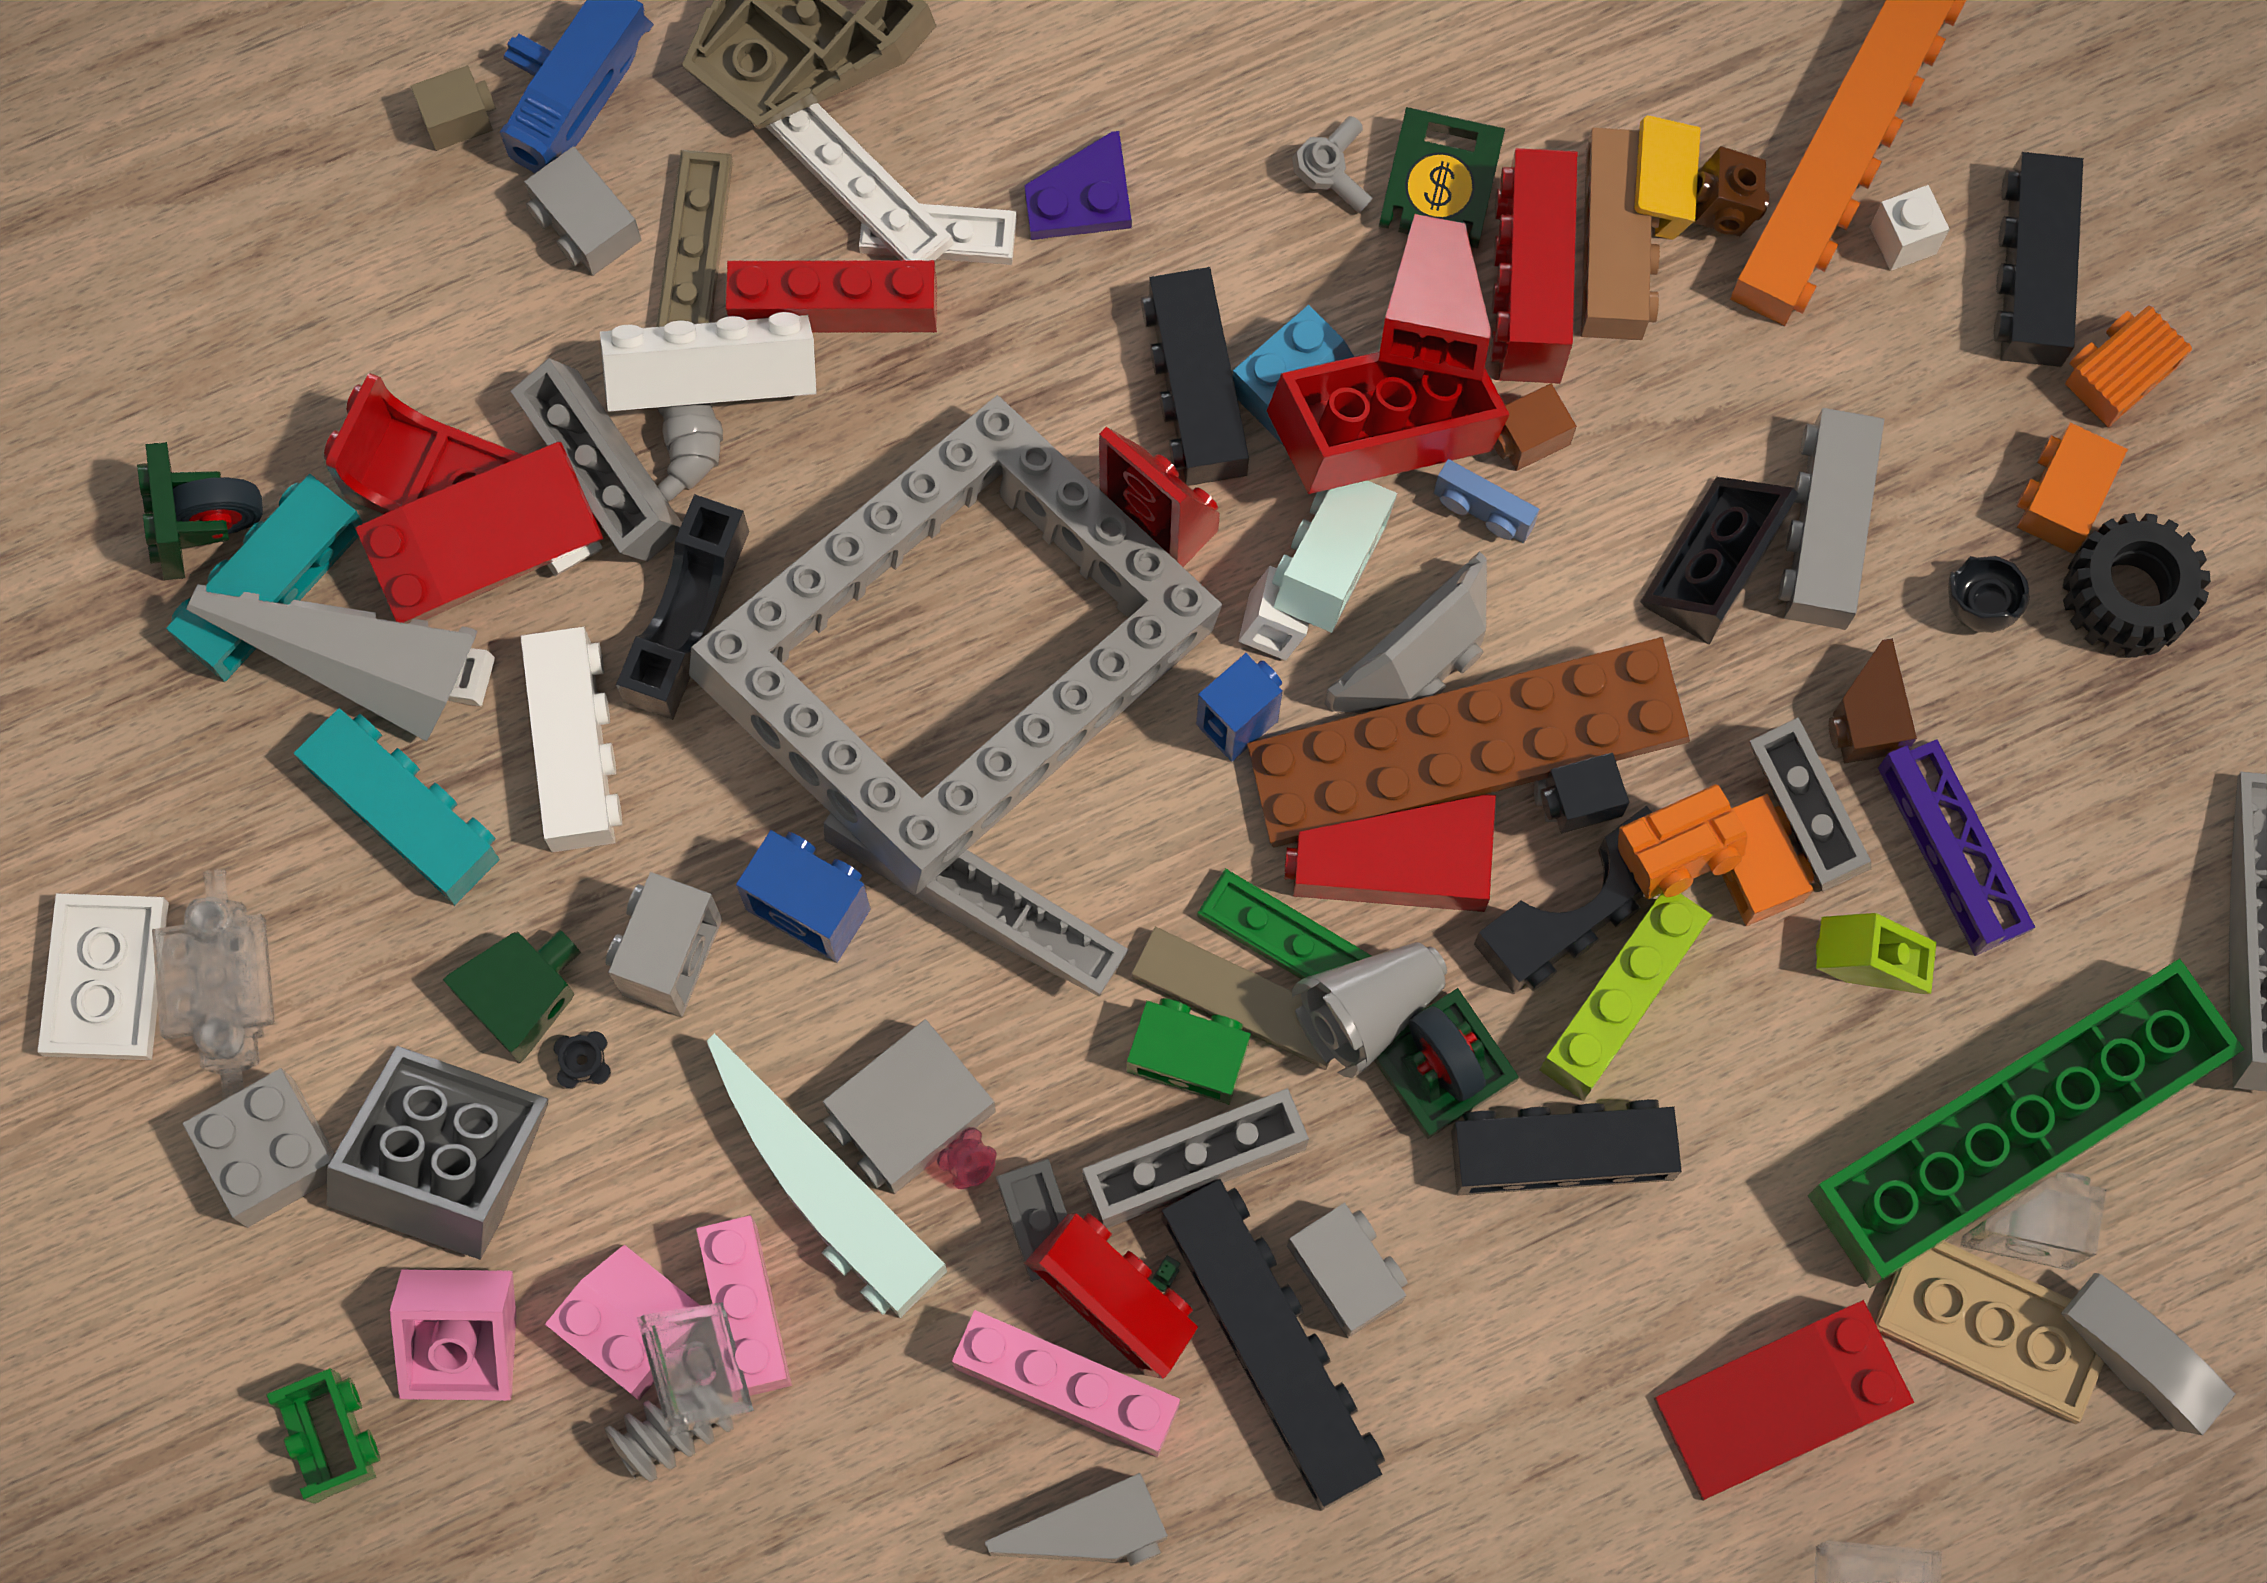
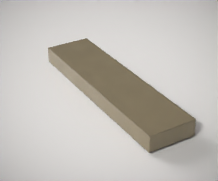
M681 150L656 327H664L673 321H689L693 324L711 323L733 167L732 154Z
M1156 926L1154 927L1132 972V978L1211 1016L1222 1015L1232 1018L1243 1024V1031L1251 1033V1035L1316 1066L1327 1069L1330 1061L1326 1063L1319 1056L1297 1019L1295 1010L1303 1005L1301 995L1298 994L1292 997L1291 990Z

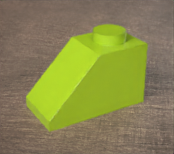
M1878 913L1821 917L1820 935L1816 943V969L1846 983L1918 994H1931L1936 941Z

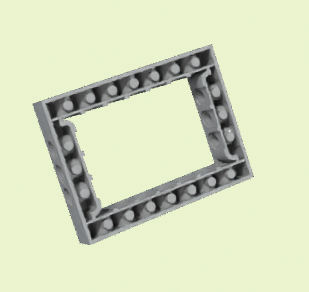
M996 395L691 647L689 676L905 886L917 895L1212 633L1222 603L1000 396ZM1002 474L999 491L1003 501L1012 510L1017 507L1043 532L1042 538L1049 545L1054 542L1081 567L1079 573L1085 579L1091 577L1118 602L1116 608L1127 616L1128 619L927 795L921 798L783 663L789 659V652L813 631L816 630L818 633L823 631L827 627L828 619L853 598L856 601L860 600L865 595L868 585L890 567L894 570L903 563L905 554L928 535L934 538L940 532L941 524L964 505L968 508L976 502L978 493Z

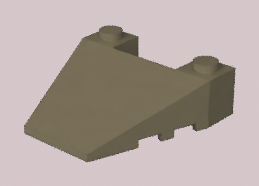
M713 0L711 7H707L682 66L757 129H761L904 64L936 28V23L928 4L923 0H867L855 14L837 0Z

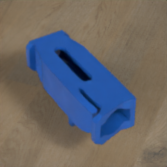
M586 0L552 51L521 34H518L516 38L511 37L507 43L508 50L503 55L504 60L534 76L507 124L500 130L507 154L515 163L537 173L571 147H576L630 68L636 55L639 40L644 33L649 32L654 26L644 15L643 3L637 0Z

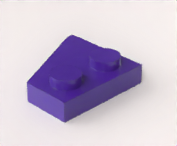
M1119 131L1110 132L1024 185L1031 240L1132 228Z

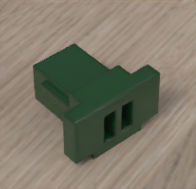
M1166 1255L1154 1274L1151 1283L1164 1292L1167 1286L1170 1288L1180 1271L1178 1268L1181 1263Z

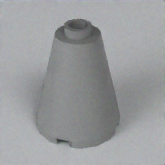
M1415 942L1306 977L1297 982L1292 989V997L1301 993L1303 1003L1302 1006L1295 1010L1297 1019L1319 1056L1326 1063L1335 1058L1345 1067L1337 1073L1343 1077L1353 1078L1363 1072L1409 1025V1021L1419 1014L1444 989V975L1447 974V967L1444 959L1435 948L1431 946L1425 947L1423 944Z

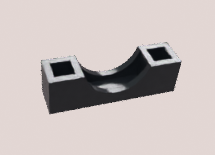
M696 494L693 495L675 539L672 567L660 604L645 631L635 637L616 683L625 704L672 720L674 719L690 680L691 647L709 633L749 534L743 510Z
M1647 805L1605 836L1598 849L1603 866V884L1600 893L1591 902L1573 911L1557 913L1537 909L1521 900L1478 933L1474 943L1475 947L1513 994L1526 985L1532 991L1542 986L1557 973L1553 964L1568 953L1573 959L1578 958L1598 942L1599 938L1595 932L1610 921L1615 927L1620 926L1641 908L1636 901L1643 897L1644 894L1637 884L1633 872H1630L1619 853L1618 836L1620 827L1652 813Z

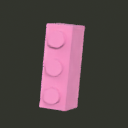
M749 1215L696 1228L731 1392L737 1399L792 1386L755 1221Z

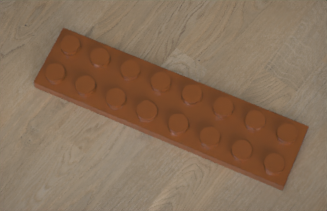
M1663 637L1247 744L1269 840L1272 847L1275 848L1297 842L1300 831L1480 796L1547 779L1551 769L1612 752L1615 760L1619 761L1690 743V737Z

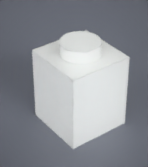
M1929 185L1882 201L1870 225V230L1890 271L1936 255L1950 230Z

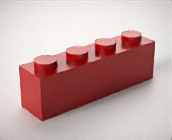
M935 260L727 261L728 317H742L746 320L769 318L773 314L781 312L794 313L798 316L808 315L812 333H937V278Z

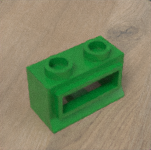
M329 1368L266 1394L270 1405L281 1411L289 1436L284 1438L286 1449L290 1457L298 1461L306 1483L305 1487L300 1488L303 1500L316 1504L332 1495L376 1478L372 1464L381 1460L380 1453L370 1430L360 1432L354 1412L362 1409V1404L356 1386L350 1377L342 1380L340 1373ZM329 1394L333 1400L357 1468L335 1478L332 1477L307 1403Z

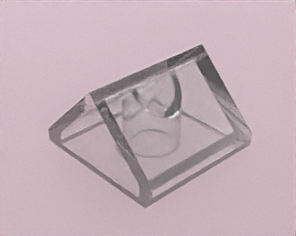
M723 1302L645 1314L637 1318L668 1437L754 1411L743 1371L738 1367L735 1355L736 1345Z

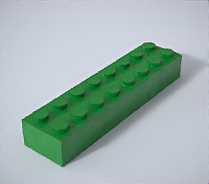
M2179 958L1826 1179L1807 1196L1870 1289L2218 1069L2245 1049Z

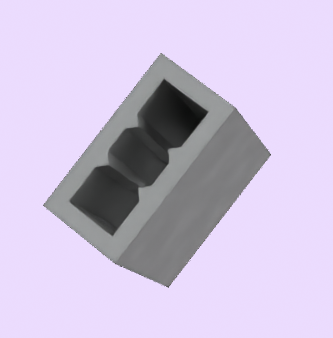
M926 1019L823 1100L826 1111L830 1114V1116L823 1120L829 1131L842 1146L852 1141L864 1156L857 1162L864 1174L876 1188L886 1183L894 1194L996 1112L993 1099Z

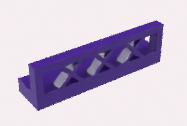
M1938 739L1911 751L1906 745L1888 753L1879 765L1878 770L1974 956L2032 931L2035 925ZM1927 757H1930L1940 776L1935 791L1930 790L1916 763ZM1944 786L1950 797L1942 795ZM1939 805L1958 811L1964 822L1959 839L1954 836ZM1968 834H1970L1975 844L1966 841ZM1963 851L1983 859L1988 868L1983 886L1979 884ZM1993 880L1999 891L1991 889ZM1987 898L2007 905L2016 924L2003 930Z

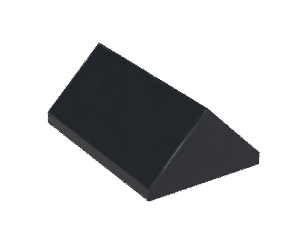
M1716 476L1642 597L1641 604L1648 610L1710 645L1784 523L1799 493L1794 487Z

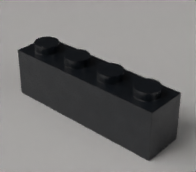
M2022 152L2013 170L2007 169L2004 173L2001 198L2002 200L2009 201L2008 216H2004L2001 221L1999 246L2006 247V263L2000 264L1996 281L1997 294H2003L2004 300L2003 311H1998L1994 324V341L2001 342L2000 361L2062 367L2075 347L2084 158Z
M1205 267L1149 277V296L1141 297V306L1146 328L1155 326L1158 343L1150 344L1155 375L1164 374L1167 391L1160 392L1164 422L1174 421L1177 438L1169 440L1172 464L1177 470L1183 469L1187 486L1247 476L1249 454L1211 268Z
M1654 1099L1631 1101L1626 1103V1110L1605 1111V1105L1602 1103L1580 1104L1572 1107V1114L1551 1115L1549 1107H1530L1518 1110V1117L1496 1119L1495 1111H1474L1463 1114L1464 1121H1456L1451 1130L1457 1196L1674 1181L1682 1172L1675 1106L1659 1108V1101Z

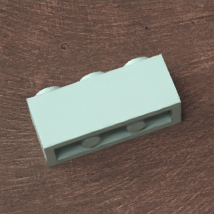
M1370 481L1317 492L1310 509V513L1315 515L1313 521L1302 520L1291 545L1292 549L1297 550L1293 558L1284 554L1273 577L1272 584L1280 587L1274 608L1332 633L1387 526L1398 493Z

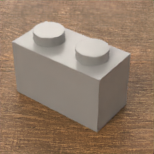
M574 146L524 181L531 198L526 203V206L533 218L543 229L551 225L561 237L556 242L566 258L574 266L582 262L592 276L642 241L635 218Z
M1343 1203L1290 1237L1287 1247L1346 1337L1349 1338L1403 1303L1407 1295L1402 1287L1408 1283L1394 1259L1388 1256L1383 1260L1371 1243L1377 1236L1365 1215L1360 1210L1352 1214L1346 1203Z

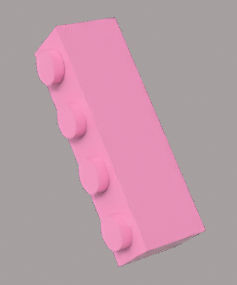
M976 1310L972 1314L952 1360L955 1370L1157 1458L1180 1405V1399Z

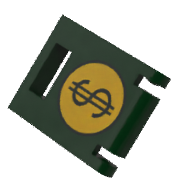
M1406 107L1379 227L1389 229L1393 219V208L1403 210L1398 231L1400 233L1409 234L1415 214L1473 225L1468 238L1470 246L1478 248L1506 128ZM1427 130L1476 140L1475 150L1473 152L1425 141Z

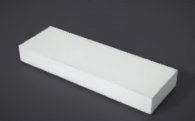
M920 204L953 238L954 245L937 259L1012 265L1017 220L1016 211ZM861 223L860 253L894 256L880 239L875 237L865 224Z

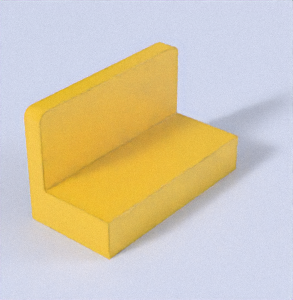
M1647 115L1640 121L1634 209L1637 213L1660 218L1659 226L1655 228V236L1674 240L1695 221L1701 127Z

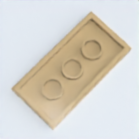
M1945 1241L1894 1273L1875 1319L1880 1334L2074 1424L2081 1422L2104 1361L2061 1314L2072 1299Z

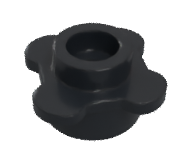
M593 1031L587 1036H562L555 1042L554 1052L558 1056V1062L561 1067L557 1074V1080L562 1087L573 1089L578 1083L589 1081L601 1085L610 1078L611 1069L605 1063L604 1050L608 1042L602 1033ZM584 1055L587 1057L586 1064H578L577 1059L579 1056Z

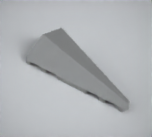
M197 584L186 608L190 612L426 742L450 697L477 634L476 630L462 626L458 632L428 627V621L412 619L409 624L376 619L375 612L293 600L289 605L259 600V594L244 592L240 597L206 592L205 585Z

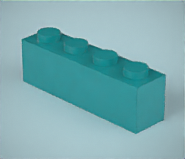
M309 473L301 483L292 484L283 493L279 500V507L266 521H259L250 528L244 537L243 546L230 560L225 559L213 568L207 579L206 592L240 597L244 592L259 594V600L287 605L293 600L300 601L356 541L359 536L355 527L364 523L354 508ZM189 598L176 608L172 615L171 623L166 629L182 648L226 682L255 651L256 647L187 610L186 608L191 599Z
M338 708L293 754L307 771L453 905H456L500 860L492 846H490L496 838L474 817L465 823L452 810L458 805L457 802L437 783L434 782L429 788L415 777L420 769L400 749L396 748L391 754L387 752L377 742L382 737V734L364 716L359 713L352 720L344 711Z

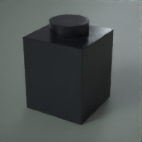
M1613 752L1551 769L1545 782L1546 788L1540 790L1545 814L1549 820H1557L1561 834L1623 817L1630 803Z

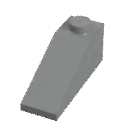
M1139 1473L985 1541L990 1556L1111 1563L1127 1558L1130 1567L1161 1554L1158 1544L1167 1540V1533L1142 1475Z

